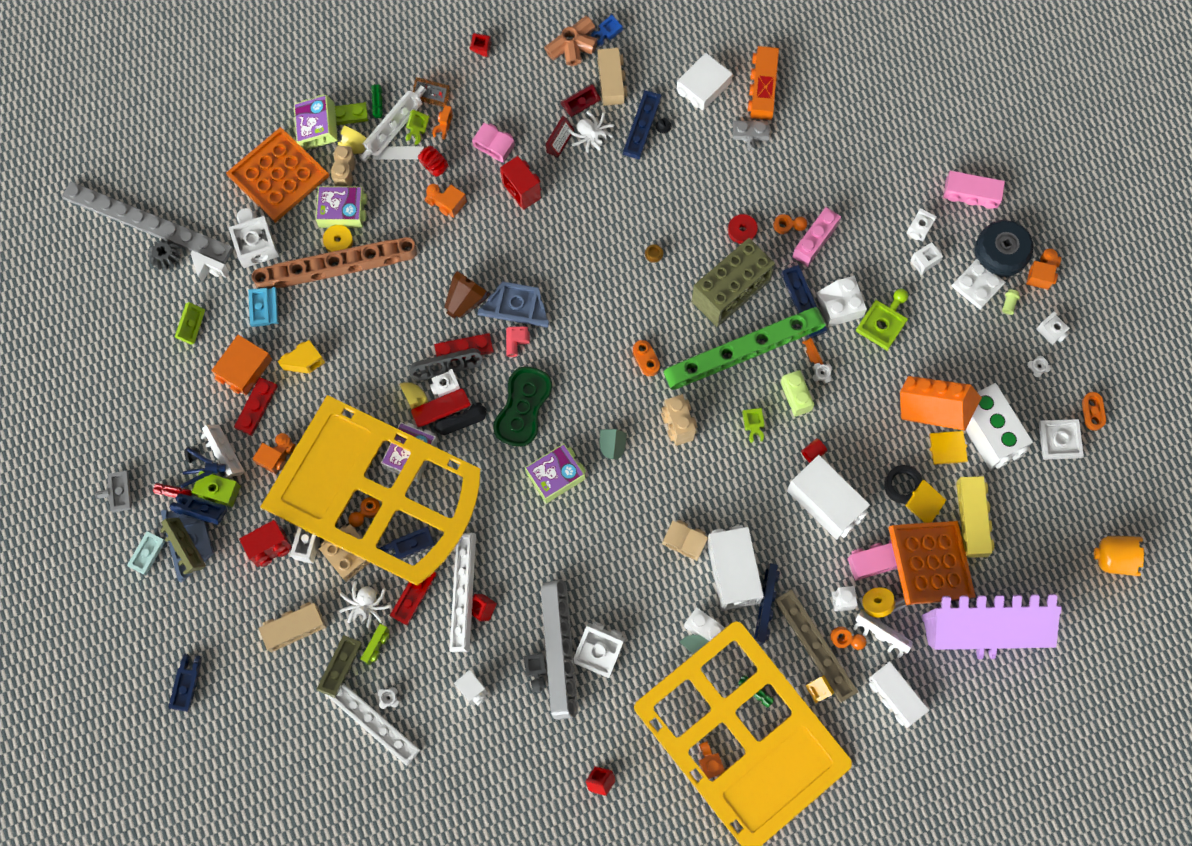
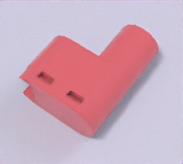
M528 327L506 328V356L516 357L518 356V345L530 343Z

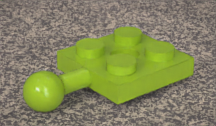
M897 289L893 295L894 300L889 307L875 300L855 331L888 351L908 320L896 312L900 303H905L908 300V292L905 289ZM883 321L887 327L880 329L877 326V322Z

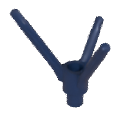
M187 448L189 453L205 462V468L183 471V475L195 474L200 471L204 473L186 481L180 487L184 488L206 476L218 474V472H226V464L213 462V460L202 456L191 448Z

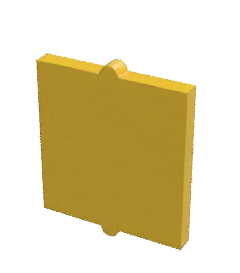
M963 431L929 434L931 444L929 450L932 451L933 465L968 462L967 444H965Z
M922 480L917 489L912 492L913 495L905 506L924 523H932L936 515L940 514L939 511L946 502V499L929 483Z

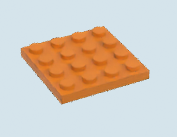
M282 127L278 128L226 172L227 176L274 223L330 177L329 173Z
M958 521L901 524L888 527L906 605L941 602L943 596H950L951 601L959 600L960 596H968L969 599L976 598Z

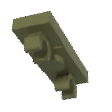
M180 518L164 519L161 522L163 527L160 532L168 534L165 541H171L174 550L182 559L178 564L179 566L185 565L186 570L183 573L189 574L205 568L206 565Z
M345 635L342 636L316 688L317 691L334 698L337 697L362 646V642Z

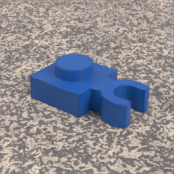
M610 15L598 25L600 30L594 31L591 37H600L597 40V45L601 46L606 37L612 40L624 29L616 18Z

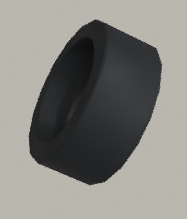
M899 465L888 473L884 480V489L891 500L906 504L913 494L901 495L897 493L892 486L893 478L901 473L911 476L915 482L913 491L917 489L923 479L916 468L910 465Z

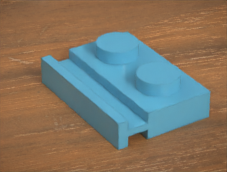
M276 287L248 290L251 327L279 324Z

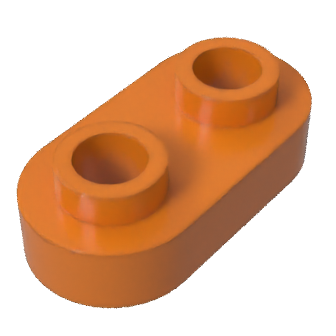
M645 340L637 341L633 346V355L642 373L646 376H655L660 370V362L649 342ZM645 347L646 350L640 351L639 348ZM648 363H653L654 366H653V367H648L647 364H648Z
M1096 392L1086 394L1082 399L1085 425L1092 431L1100 430L1106 424L1103 398ZM1089 401H1092L1094 403V406H1091L1089 404ZM1091 419L1096 420L1097 424H1093Z

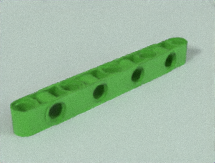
M814 307L665 369L663 373L670 389L676 390L824 328L826 323L818 307ZM798 324L802 328L797 330L794 329L792 326ZM759 339H765L767 342L765 344H760L757 341ZM730 353L732 357L726 359L723 357V354ZM692 367L697 369L695 373H689L687 370Z

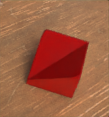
M473 33L470 50L488 57L491 47V36Z
M474 594L472 599V616L479 621H489L497 603L485 594Z
M595 766L585 782L590 792L607 796L615 783V777L612 770Z

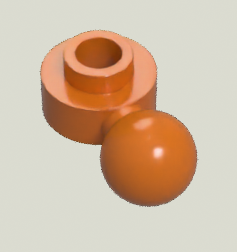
M786 214L778 215L773 223L775 231L779 234H786L791 228L803 231L808 225L804 217L800 216L792 220Z
M372 497L364 499L360 505L361 511L353 512L349 515V524L353 527H359L363 524L365 517L374 518L380 509L379 501ZM372 504L374 506L373 508L368 509L367 505Z
M842 626L835 628L831 633V641L838 648H845L851 644L854 649L862 650L867 643L863 635L855 634L852 636L850 631Z

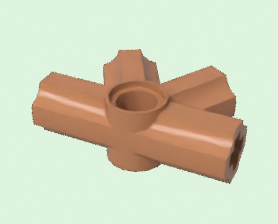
M585 16L573 26L564 28L562 34L546 45L544 49L553 60L564 53L566 65L576 66L581 63L580 51L591 55L595 51L597 39L588 36V34L595 30V25L589 17ZM569 36L574 37L571 40L566 39Z

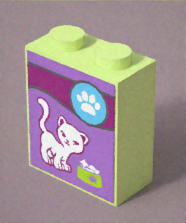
M319 95L316 98L302 100L294 104L296 139L302 148L308 150L338 141L335 103L327 95Z
M318 186L316 222L319 228H329L334 225H343L347 228H363V221H366L364 205H367V193H364L362 187Z
M565 444L560 445L525 467L526 474L546 504L585 480V468L581 463L576 462L574 451L571 447L567 448Z

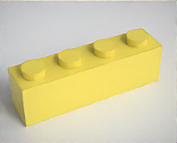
M984 476L960 477L956 482L962 541L966 558L988 557L994 551V541L990 536L992 522L988 518L990 503L986 500L988 484L984 482Z

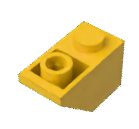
M310 340L301 342L295 350L285 353L278 361L281 368L285 371L308 374L325 363Z

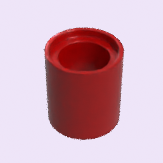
M817 438L801 450L802 455L809 463L818 455L822 456L827 452L826 446Z

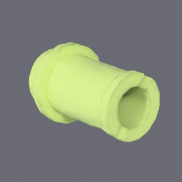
M1010 289L1005 293L1006 300L1002 312L1013 315L1020 296L1018 291Z

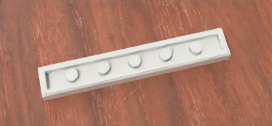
M472 532L464 533L456 546L450 652L470 651L476 534Z
M344 683L336 698L326 695L406 766L421 751Z

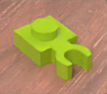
M416 110L410 112L406 128L411 129V131L406 135V141H409L411 136H414V144L420 143L421 136L419 133H425L429 120L428 115Z
M762 408L743 410L745 431L751 430L749 435L750 443H753L754 435H758L762 442L764 433L760 429L765 427Z

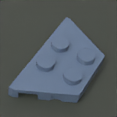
M502 281L496 291L489 296L484 306L479 308L477 312L479 316L549 328L541 294L537 287Z
M161 510L163 520L166 518H180L204 562L214 554L206 521L184 514L180 515L175 512ZM168 541L177 579L181 583L192 573H183L186 567L185 565L179 566L178 563L182 559L174 550L171 541Z

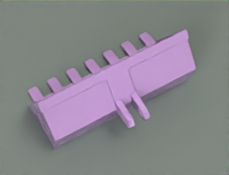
M1038 594L1030 596L1029 606H1021L1022 596L1013 595L1011 607H1003V595L995 596L994 607H986L985 595L977 597L976 607H968V596H960L958 608H950L951 597L943 596L941 608H935L923 614L922 620L925 625L928 645L933 649H977V659H983L984 649H989L990 659H996L997 649L1055 648L1062 606H1057L1056 594L1048 595L1046 606H1039L1040 596Z

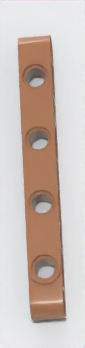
M409 237L386 240L258 268L253 271L252 280L258 289L284 288L411 260L416 257L417 248L414 240ZM406 247H412L408 251L404 250ZM375 254V257L368 258L369 255ZM334 262H339L338 265L331 266ZM297 270H302L301 273L295 274ZM265 277L264 281L258 282L260 278Z

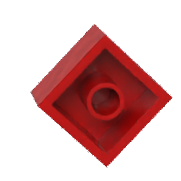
M516 156L501 166L500 172L502 184L519 206L525 210L541 199V181L536 173L532 174L529 170L528 163L525 160H521L519 156Z
M275 519L239 538L249 560L257 567L267 566L272 562V559L283 557L292 549V545L283 528Z

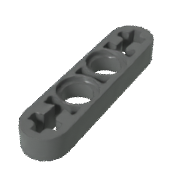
M471 348L412 363L409 368L410 376L416 381H421L449 372L450 369H453L455 373L476 368L482 363V354L478 349ZM472 355H475V357H476V360H475V361H472V359H471V356H472ZM452 359H459L461 361L457 366L450 364ZM435 363L442 365V368L436 371L431 367ZM417 368L420 369V371H421L420 374H417V372H416V369H417Z

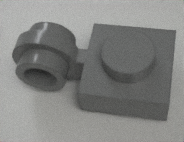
M541 653L523 656L526 677L534 676L535 679L531 680L532 692L539 694L540 691H544L543 679L538 678L540 675H546L544 655Z

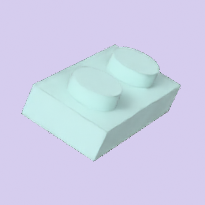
M147 531L127 566L147 575L166 541Z

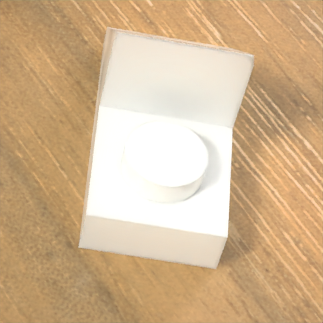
M192 250L190 254L197 275L202 283L208 273L219 277V275L227 277L229 270L225 264Z

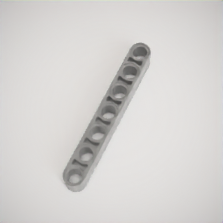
M559 579L543 583L541 586L551 714L555 720L574 718L578 713L568 591L565 581Z

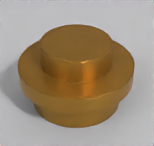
M650 245L645 250V257L649 262H659L663 258V250L658 245Z

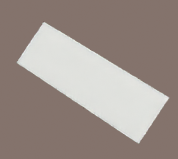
M386 146L378 157L373 156V160L418 159V155L424 149V146Z

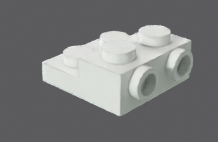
M588 623L575 653L574 664L609 678L626 638L622 637L623 634L617 630L612 629L610 632L603 629L604 625L601 623Z

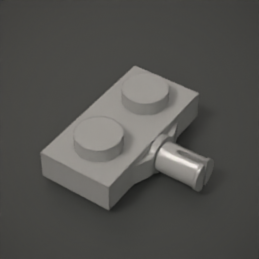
M733 121V140L746 141L747 151L750 152V148L751 152L754 151V142L769 141V121Z
M126 470L107 474V489L95 491V498L107 497L110 501V511L113 513L131 510L129 472Z

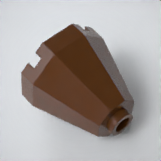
M456 271L452 278L444 306L448 310L446 314L454 319L456 317L461 319L483 303L490 293Z

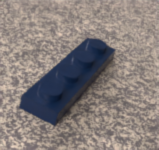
M644 90L623 150V155L640 160L662 98L661 94Z
M796 265L782 270V278L798 314L817 307L800 266ZM825 326L807 336L808 338H813L827 333V328Z
M772 563L767 565L765 569L762 587L764 597L759 605L754 639L759 645L768 641L770 636L768 623L773 617L771 604L776 598L777 591L774 590L775 582H778L780 571H777L778 565Z

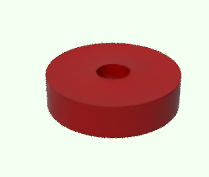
M739 214L730 220L728 235L734 242L742 244L748 238L753 241L756 237L758 226L751 216ZM744 227L746 230L741 231L739 228Z

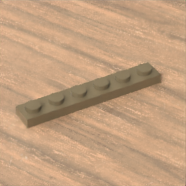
M792 589L776 598L774 602L822 676L826 677L840 704L857 694L858 690Z

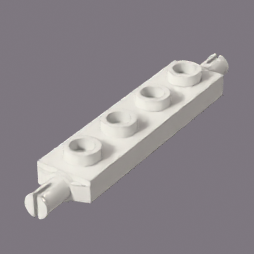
M420 85L415 93L407 91L363 142L366 150L359 157L363 162H366L371 155L378 157L407 123L410 112L412 110L417 111L422 105L420 97L426 91L423 86Z

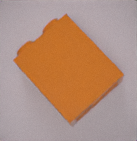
M237 335L211 371L215 375L214 379L222 385L227 383L233 392L237 394L241 392L247 395L273 359L268 352L242 336Z

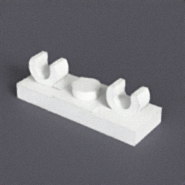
M205 425L202 428L204 434H202L201 439H208L209 442L205 446L212 448L215 457L221 464H226V474L223 478L231 479L233 476H241L245 471L220 425Z
M862 609L860 610L853 630L856 631L859 626H863L865 628L863 636H866L869 630H871L880 641L891 643L888 652H891L893 648L899 649L898 658H901L904 652H909L913 644L911 640L876 618L869 616Z

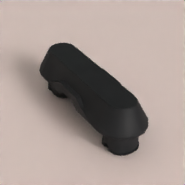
M476 402V405L472 404L469 410L464 411L458 416L443 417L434 421V429L441 435L450 434L483 421L486 417L487 409L480 402Z

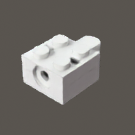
M241 209L237 213L239 224L228 228L238 259L243 268L279 257L265 216L256 218L251 209Z

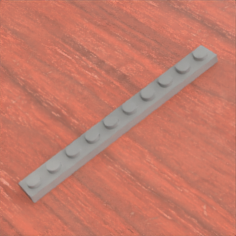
M71 181L62 195V198L66 201L160 239L162 238L165 241L169 239L177 244V246L190 251L193 250L223 264L227 263L234 250L230 245Z

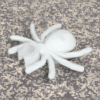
M587 111L586 113L591 116L594 123L590 119H581L577 124V130L581 135L574 133L571 129L568 130L573 136L584 138L579 142L572 143V146H577L587 141L586 152L588 153L590 142L595 148L601 150L598 145H602V141L599 138H604L606 141L607 136L613 138V135L603 129L614 127V124L600 127L605 118V112L602 113L600 122L597 125L598 122L594 115Z
M354 581L352 587L354 601L346 597L343 592L340 593L343 599L353 605L339 610L342 613L354 609L348 617V623L351 622L352 617L356 622L357 617L363 615L362 623L364 624L367 621L366 627L369 628L372 620L371 614L378 619L379 623L383 622L381 617L373 610H384L392 607L391 604L375 607L383 599L386 591L385 588L382 589L381 596L376 602V591L370 586L361 588L356 598L357 581Z

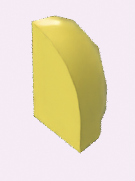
M344 125L340 133L343 135L341 142H338V145L351 146L353 154L365 152L366 149L363 142L367 138Z
M409 382L399 384L411 409L429 402L424 391L418 385Z

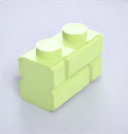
M798 370L782 376L780 383L788 403L792 407L791 410L794 417L812 411L814 402L801 371Z

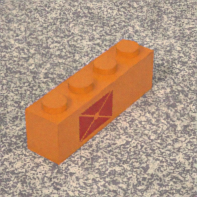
M758 46L757 52L753 53L752 64H755V69H751L750 79L754 80V82L750 84L749 95H752V100L748 101V111H751L750 118L772 120L779 48Z

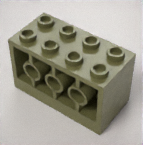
M748 238L694 284L691 302L718 327L771 281L775 262Z

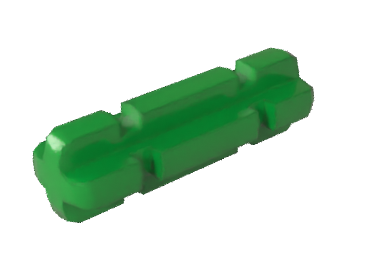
M380 84L372 85L373 117L376 119L383 117L382 88Z
M745 675L742 676V678L738 681V685L740 686L741 684H743L748 679V677ZM760 689L753 697L758 701L761 700L762 704L768 708L774 702V698L769 694L766 695V692Z

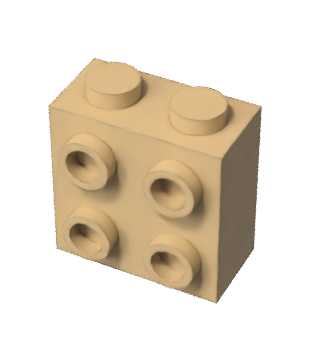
M683 394L664 400L663 413H661L664 424H668L669 430H667L669 439L674 441L675 446L693 441L697 433L696 428H698L695 417H691L689 412L691 410L688 399H684Z
M351 524L339 529L357 539H362ZM326 540L321 544L322 547L319 548L345 582L370 563Z

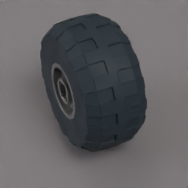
M1008 220L994 221L985 227L978 236L975 244V256L988 272L994 273L999 277H1009L1021 272L1026 267L1033 255L1034 244L1030 233L1022 225Z

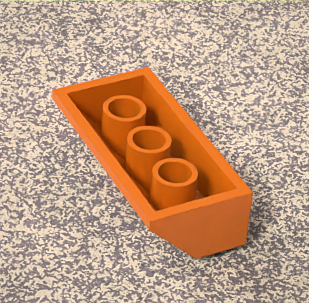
M908 376L900 391L901 419L966 430L982 397L970 384Z

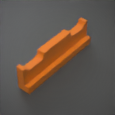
M812 338L803 341L802 344H805L807 348L806 353L810 361L814 365L816 363L824 364Z

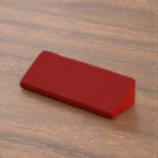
M461 388L413 408L411 413L417 427L420 428L467 408L471 404L464 389Z

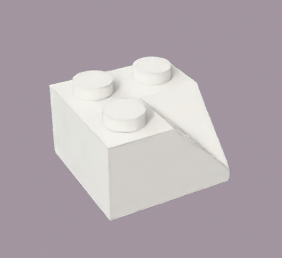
M855 276L837 280L816 292L828 327L863 318L867 308Z

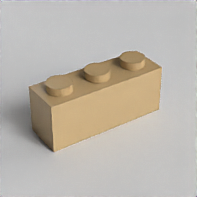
M619 48L597 49L603 106L624 104V97H627V86H623V81H626L625 70H621V65H624L623 54H619Z
M309 602L301 605L300 609L295 612L288 611L283 613L281 618L275 621L274 619L265 621L263 626L258 629L266 649L272 653L327 627L318 606L315 603L311 604Z

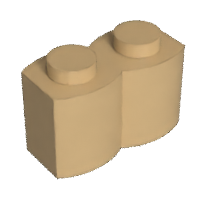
M338 145L334 151L335 162L331 168V176L335 186L351 187L353 182L352 171L356 164L351 146Z
M677 520V522L672 521L662 545L698 561L708 539L705 536L706 533L697 528L695 530L688 528V524L681 520Z

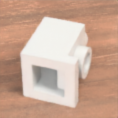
M920 208L907 234L913 239L923 242L937 216Z
M931 242L915 252L910 261L922 275L940 263L943 256L941 250Z
M1054 311L1036 330L1053 345L1057 341L1061 343L1068 336L1067 331L1070 328Z
M453 369L431 378L433 383L430 384L433 394H438V397L460 389Z
M855 586L839 587L836 591L831 592L834 612L854 610L857 607Z

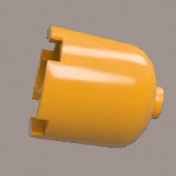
M1106 536L1100 541L1098 548H1094V559L1098 560L1099 567L1106 573L1141 576L1138 567H1143L1144 548L1140 547L1139 542H1142L1143 538L1139 536Z

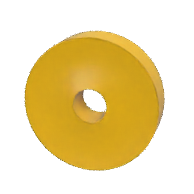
M334 225L325 231L323 244L328 252L348 249L353 245V236L347 227ZM337 238H341L339 242L335 241Z
M877 587L865 593L862 604L864 611L869 616L882 618L894 610L895 599L890 590Z

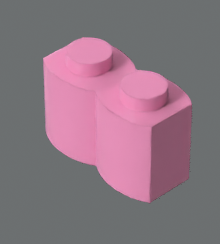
M483 123L472 139L475 148L503 163L515 146L513 137L509 133L499 132L498 128L493 124Z

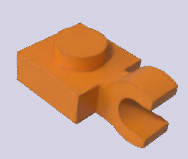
M444 105L443 111L439 112L438 122L440 124L433 128V137H436L438 132H442V139L447 137V131L453 118L451 106Z
M708 741L699 744L704 758L698 761L703 773L708 779L722 774L725 769L719 754L712 755Z

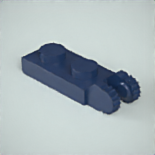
M178 494L176 496L178 503L172 502L169 507L171 511L177 514H184L219 525L228 512L225 505L183 494Z
M427 526L392 540L391 543L379 549L384 552L394 549L396 554L392 556L401 560L435 546V542Z
M184 654L182 656L180 668L177 669L168 709L190 713L199 676L198 671L201 667V656L195 657L192 670H186L190 661V655Z

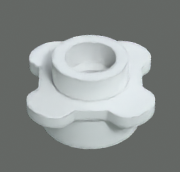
M1038 356L1034 361H1029L1027 364L1028 368H1031L1034 372L1033 375L1035 377H1040L1044 372H1049L1051 369L1048 361L1043 356Z
M816 363L813 367L815 370L812 377L815 382L820 380L829 383L831 381L832 366L830 364L821 365Z
M394 687L386 690L380 689L378 691L379 707L381 709H386V707L390 706L397 707L399 705L396 696L398 690Z

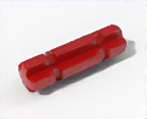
M156 483L153 488V492L158 495L176 498L178 494L192 496L191 490H182L175 486Z

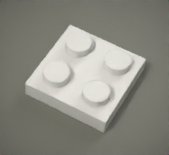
M976 259L952 284V287L981 310L1006 282L998 275L988 272L980 264L979 260Z
M1079 419L1042 420L1039 422L1043 460L1084 457Z

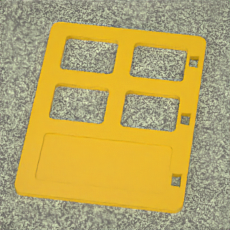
M737 621L724 628L634 704V710L741 846H762L849 771L852 766L849 756L744 625ZM732 641H736L757 667V672L726 698H723L702 673L701 667ZM688 679L707 701L711 709L682 735L675 737L654 711V706ZM766 684H770L792 713L761 741H757L735 712ZM654 718L663 726L658 731L650 722ZM724 723L745 749V754L715 780L710 781L689 755L688 751L716 726ZM695 768L703 777L698 782L690 773ZM735 819L743 828L739 833L730 824Z

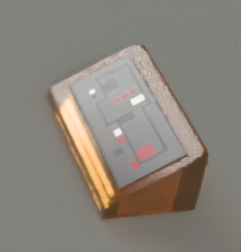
M416 77L413 92L415 93L420 85L426 89L420 97L422 102L442 107L447 105L451 94L449 85Z

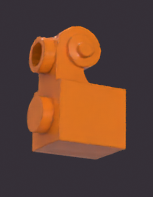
M451 184L444 193L440 192L438 185H429L426 189L427 196L424 199L430 206H434V204L438 206L442 214L450 215L453 218L467 202L465 193Z
M1046 249L1040 257V262H1033L1029 268L1026 285L1048 290L1052 284L1056 283L1058 278L1056 268L1061 263V257L1058 256L1054 249Z
M280 433L276 436L275 442L277 446L274 448L262 443L252 458L253 461L274 474L281 471L286 463L287 454H292L296 447V444L285 433Z

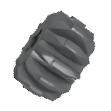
M161 238L160 243L154 241L155 246L149 247L151 252L147 254L150 263L157 269L163 268L167 271L168 266L174 268L173 263H179L178 257L181 256L178 250L179 247L168 239L165 242Z

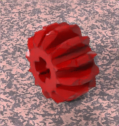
M427 146L418 155L422 166L435 177L443 174L449 167L444 156L433 146Z

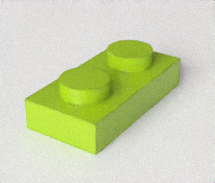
M366 102L335 106L336 125L369 121Z
M190 302L186 303L175 338L188 344H194L205 309Z
M379 624L360 659L364 663L371 665L372 662L375 663L377 661L381 645H385L390 636L388 633L389 629L386 626Z

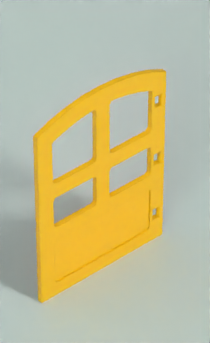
M327 395L260 507L418 586L444 563L462 538L476 505L481 469ZM344 409L354 413L351 419L342 415ZM396 435H399L407 440L402 444L396 441L395 438ZM384 441H389L411 452L391 488H386L364 476ZM450 460L460 465L457 470L448 466ZM424 461H430L463 478L458 505L452 518L441 515L405 496ZM357 490L382 502L379 511L362 539H357L335 527L351 497ZM396 511H402L444 532L437 544L415 565H410L377 548L378 542Z

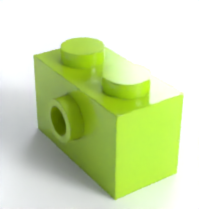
M212 474L196 481L192 493L198 498L233 508L241 486L236 481Z

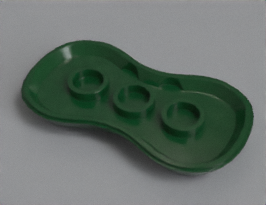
M525 366L516 369L511 374L508 381L506 405L497 415L493 425L494 434L501 442L511 446L522 447L529 445L535 439L538 432V413L540 407L552 391V381L546 372L534 367Z

